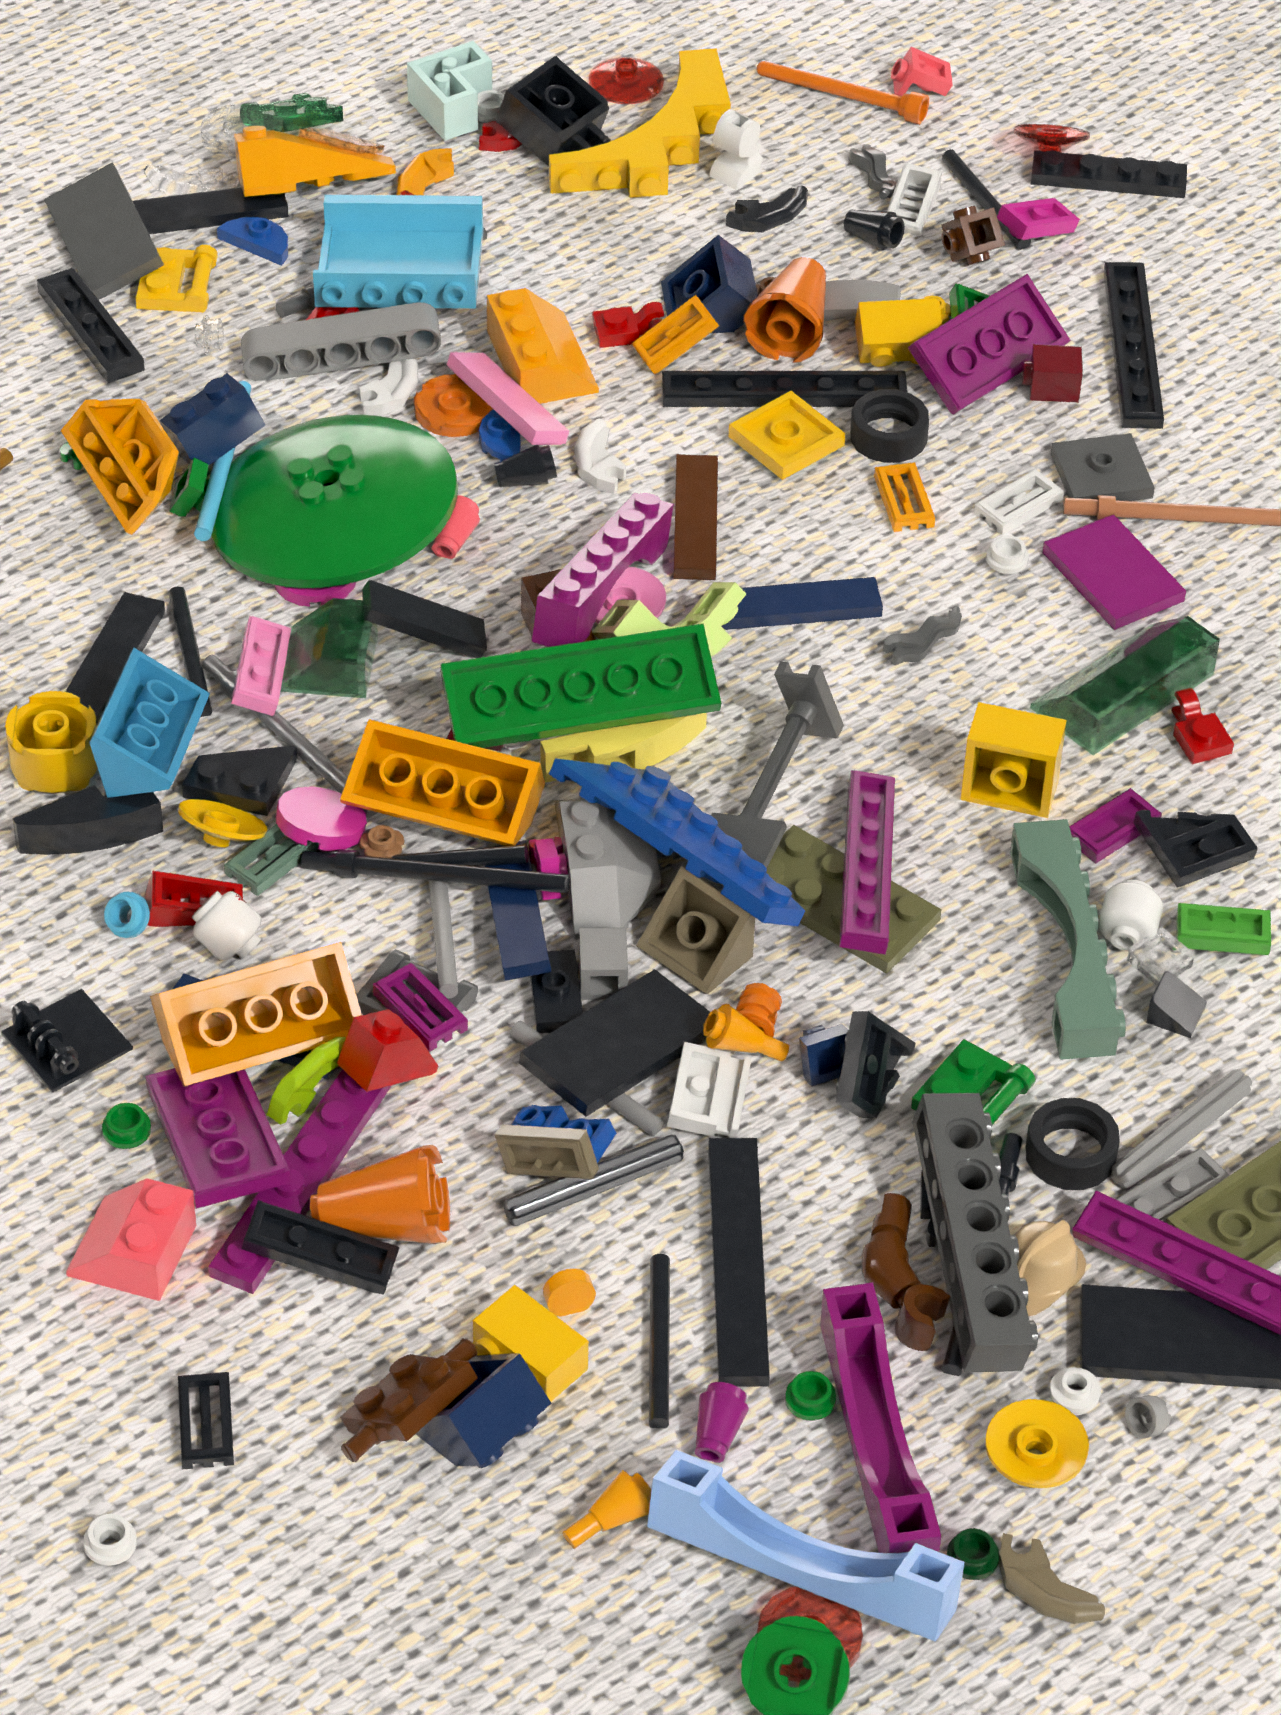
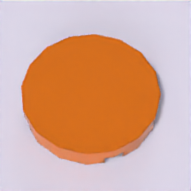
M456 374L441 375L428 380L422 385V390L419 393L416 392L414 397L415 418L421 426L434 434L447 437L468 436L479 432L482 419L493 410Z

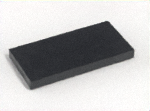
M654 969L520 1052L519 1064L587 1117L680 1058L684 1042L697 1045L705 1042L706 1036L703 1033V1027L710 1011Z
M1081 1285L1080 1368L1091 1372L1094 1376L1281 1390V1335L1188 1291Z

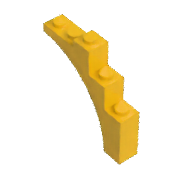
M717 48L679 51L677 87L667 104L652 119L631 133L608 143L587 149L549 155L550 193L627 188L630 198L668 195L669 165L699 163L700 135L714 134L720 117L727 110L731 109V102Z

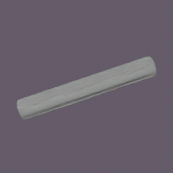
M1240 1069L1232 1070L1112 1165V1173L1110 1175L1112 1181L1118 1183L1124 1190L1133 1187L1247 1096L1251 1091V1078Z

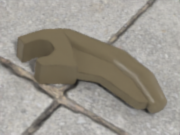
M1003 1533L998 1565L1006 1589L1037 1612L1048 1617L1073 1624L1103 1620L1105 1616L1104 1604L1098 1603L1096 1595L1059 1580L1050 1568V1561L1040 1539L1032 1538L1030 1551L1025 1554H1019L1011 1548L1013 1535Z

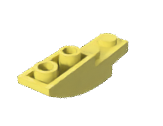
M707 713L575 733L540 741V764L545 783L556 781L555 778L549 775L555 758L610 765L611 762H620L631 768L646 769L647 766L655 765L678 752L695 739L706 728Z

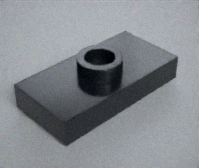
M575 949L548 951L551 972L530 976L536 1031L540 1034L551 1033L583 1013Z

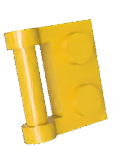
M206 244L198 246L195 250L170 249L167 247L156 248L164 265L140 278L136 294V308L205 312L209 302L207 287L211 269L216 266L217 250ZM185 268H195L191 289L186 293H180Z

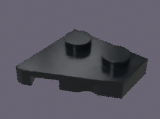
M283 746L198 755L182 783L183 798L215 801L246 812L268 816L298 759L297 747Z
M1140 810L1136 812L1133 821L1177 888L1255 858L1258 847L1235 814L1213 813L1203 816L1196 812H1178L1176 818L1151 817L1150 810Z
M869 1011L852 1012L849 1030L845 1036V1053L841 1075L838 1077L836 1084V1103L858 1117L877 1118L886 1102L887 1093L894 1088L900 1077L898 1071L894 1070L901 1056L912 1055L916 1043Z

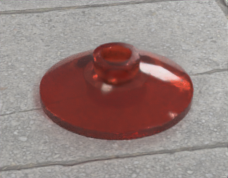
M616 57L597 64L589 74V85L605 97L607 101L617 104H637L648 101L659 94L664 84L663 74L659 68L646 60L635 57Z
M1023 124L1014 126L1013 133L1020 138L1039 145V151L1054 150L1061 153L1062 147L1080 144L1090 139V132L1060 125Z

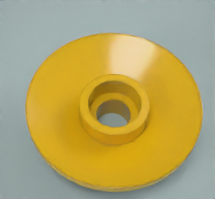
M189 799L180 802L178 807L179 815L190 825L204 833L203 840L217 847H229L230 841L261 839L265 837L267 832L266 824L256 816L223 803Z
M1027 1399L1011 1403L994 1415L987 1428L985 1446L991 1463L1007 1479L1030 1488H1051L1070 1481L1082 1470L1088 1457L1089 1439L1081 1421L1065 1407L1046 1400ZM1036 1449L1041 1451L1043 1454L1038 1455L1030 1453L1028 1451Z

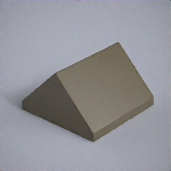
M681 866L636 946L705 994H709L753 957L755 917L723 896L719 889L701 877L697 878L687 871L685 867Z

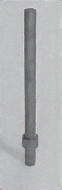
M214 654L207 656L203 661L202 667L220 683L221 691L232 700L237 670L232 671ZM249 709L288 746L297 747V754L339 793L343 792L348 776L277 711H275L274 716H270ZM363 809L368 819L378 813Z

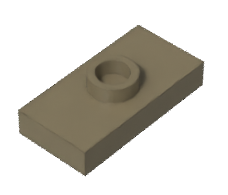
M502 1124L494 1134L507 1174L593 1179L599 1170L587 1129Z

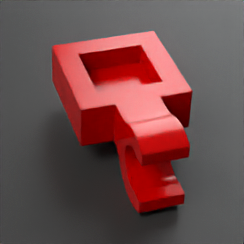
M660 302L647 303L637 313H633L632 306L614 307L592 312L593 325L600 348L632 345L639 336L644 335L662 321V319H652L664 317L663 307Z
M1192 688L1176 691L1175 697L1180 705L1174 706L1171 709L1178 721L1175 723L1173 736L1192 765L1232 754L1234 742L1216 713L1202 715L1198 696Z

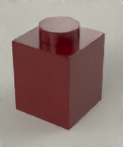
M1033 344L1031 361L1024 360L1022 371V385H1030L1031 401L1079 403L1083 376L1082 347Z

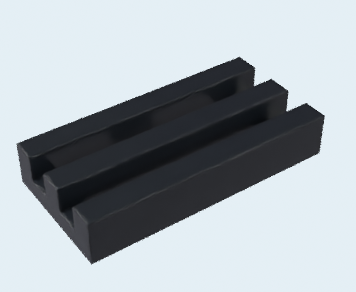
M229 1372L178 1376L182 1469H193V1464L203 1463V1468L214 1467L213 1462H224V1466L234 1465ZM209 1386H219L223 1447L213 1448ZM199 1387L202 1449L192 1450L189 1388Z

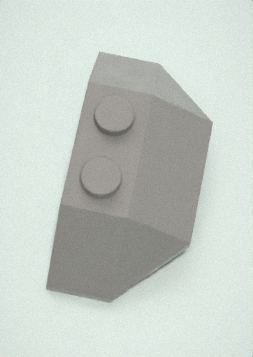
M584 798L555 800L559 837L562 839L563 854L565 853L567 870L570 877L568 898L574 938H579V928L626 927L627 929L629 922L643 910L661 887L656 848L615 821L613 818L616 810L609 809L598 803H589Z

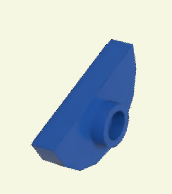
M242 217L227 221L217 228V239L282 266L288 258V236L281 226L271 220L259 217Z
M494 409L491 410L482 419L479 428V442L485 454L489 453L491 456L500 459L501 462V460L521 452L520 433Z

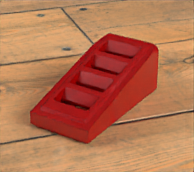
M152 871L145 891V900L150 911L147 926H194L196 921L192 919V916L202 906L200 905V898H207L208 900L216 891L221 895L230 891L236 892L243 898V884ZM188 898V903L181 902V899Z

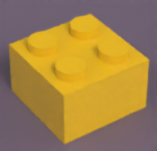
M978 702L967 738L960 800L1048 818L1059 781L1067 720Z

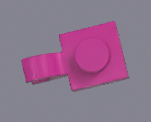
M554 837V841L553 838L532 839L529 841L530 862L535 865L536 872L568 875L565 853L563 854V843L560 837ZM540 891L542 900L561 898V892Z

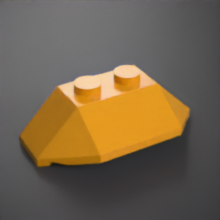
M141 399L85 400L61 429V432L124 530L133 535L170 493L179 451L145 401Z

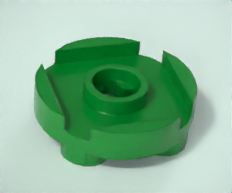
M788 1616L764 1627L749 1641L742 1658L741 1678L751 1704L762 1715H832L833 1711L842 1703L846 1696L850 1682V1665L840 1640L824 1624L808 1617ZM793 1657L803 1658L804 1668L811 1670L810 1679L801 1680L799 1687L788 1686V1677L780 1675L782 1665H791Z

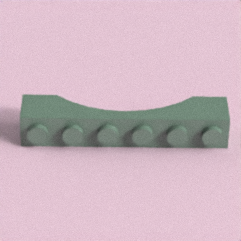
M1067 819L1014 823L1010 855L1017 884L1035 897L1052 914L1063 930L1071 950L1072 968L1067 980L1055 995L1051 1022L1059 1058L1063 1060L1115 1056L1118 1039L1125 1037L1126 1033L1125 1015L1122 1009H1116L1114 1002L1117 996L1116 980L1114 974H1107L1105 966H1107L1108 960L1105 939H1098L1096 932L1099 927L1097 907L1095 904L1089 905L1088 902L1090 881L1088 872L1086 870L1081 871L1079 866L1081 863L1080 840L1078 837H1072Z

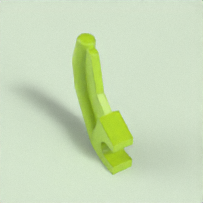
M335 1037L313 1049L279 1082L271 1097L266 1115L280 1125L286 1123L289 1111L297 1117L301 1116L316 1095L314 1087L325 1074L339 1066L337 1061L346 1037Z

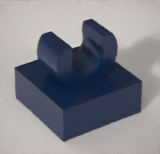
M843 1024L827 1029L823 1025H818L803 1030V1037L799 1038L803 1076L811 1087L837 1079L841 1075L845 1053V1036L848 1031Z

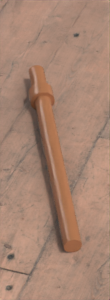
M1098 495L1097 499L1064 498L1063 514L1096 516V520L1114 514L1116 517L1281 526V509L1116 500L1115 496Z

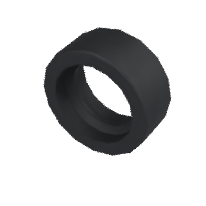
M880 389L869 392L856 401L851 413L850 438L851 443L859 453L875 461L899 463L913 459L924 450L928 441L929 411L922 400L904 391ZM881 418H893L904 421L911 428L899 433H886L872 428L868 423Z
M1060 1098L1047 1102L1034 1112L1028 1125L1025 1145L1026 1161L1032 1172L1048 1185L1063 1190H1085L1098 1186L1111 1175L1112 1165L1117 1161L1120 1143L1119 1127L1109 1112L1091 1101L1082 1098ZM1077 1129L1095 1138L1101 1145V1150L1095 1155L1085 1158H1068L1051 1150L1045 1144L1044 1138L1050 1132L1056 1130Z

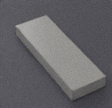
M1199 1148L1117 1197L1116 1200L1166 1223L1169 1216L1230 1175L1202 1148Z

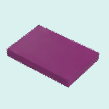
M1114 514L1047 540L1043 544L1042 553L1114 630L1185 601L1186 590Z

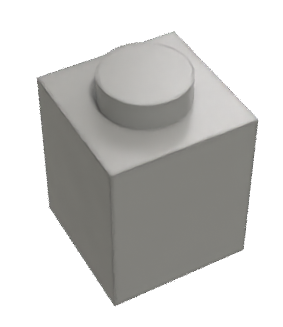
M626 927L579 928L581 1000L607 999L628 986Z

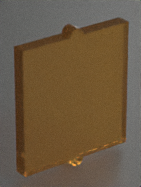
M324 128L300 129L299 137L356 153H382L385 147L382 144Z

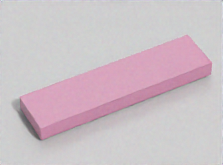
M450 352L447 366L532 445L566 444L569 430L485 353Z

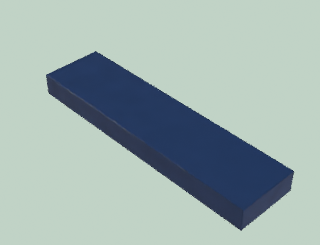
M876 577L743 587L741 589L746 595L737 605V614L731 621L721 627L724 630L876 618L882 617L883 604Z
M526 840L519 841L516 845H527ZM530 856L528 863L485 866L532 871ZM488 886L505 981L551 972L536 890Z

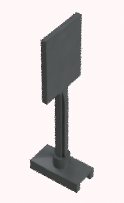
M780 661L774 676L789 710L785 718L786 725L740 815H729L712 812L711 814L718 821L717 826L726 835L738 840L742 844V850L751 859L762 863L766 868L787 826L785 821L762 819V816L802 736L810 735L838 739L844 727L821 665H812L808 674L792 672L789 662ZM701 877L720 891L722 890L723 884Z

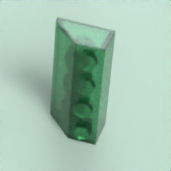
M1189 616L1151 624L1032 702L1030 708L1037 714L1067 720L1065 735L1094 756L1177 700L1175 697L1176 691L1187 688L1193 689L1213 676L1220 638Z

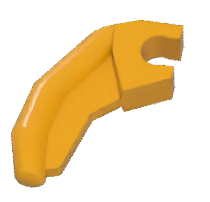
M452 148L432 149L415 156L397 179L396 195H424L426 187L433 182L437 183L454 176Z

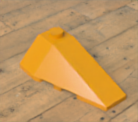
M265 126L243 128V133L234 134L238 179L245 197L296 191V183L299 182L314 184L317 187L327 186L335 180L334 176L342 175L344 180L355 181L396 173V166L391 157L274 130L266 131Z

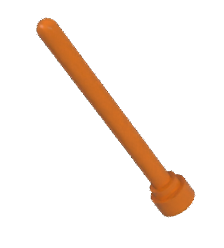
M761 61L757 65V72L761 76L895 110L907 122L920 125L928 112L929 96L926 94L912 91L910 94L904 93L903 96L767 61Z

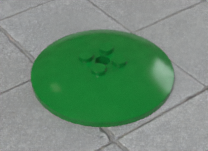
M340 415L303 422L264 438L244 451L231 463L211 539L218 553L233 568L265 583L294 588H322L368 579L412 558L431 543L442 531L450 519L457 501L458 481L455 466L446 448L435 437L423 429L401 420L376 415ZM327 483H334V484L329 485V486H323L324 484H327Z

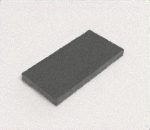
M113 162L44 199L81 278L98 300L164 265Z

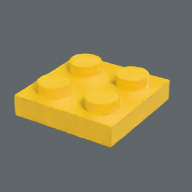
M792 391L729 424L728 437L782 480L845 446V432Z

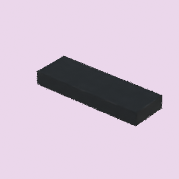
M370 579L363 587L364 620L470 657L481 658L487 651L484 619Z
M259 1200L257 1201L241 1248L242 1250L382 1295L386 1291L399 1251L398 1246Z

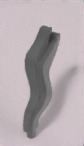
M863 144L861 150L850 149L848 159L851 163L868 173L869 187L879 191L881 199L891 198L896 182L887 175L886 154L868 144Z
M954 606L952 611L949 610V614L946 617H928L920 629L914 633L892 634L886 637L883 652L889 653L893 651L891 664L899 665L903 662H919L926 657L939 639L955 635L959 630L962 619L960 608Z

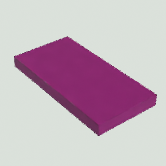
M1025 274L918 339L908 349L949 412L954 415L1023 371L1024 360L1031 361L1033 344L1065 346L1071 340L1029 275Z
M175 1068L145 1076L149 1095L188 1189L193 1190L196 1209L292 1183L290 1169L245 1069L184 1087Z

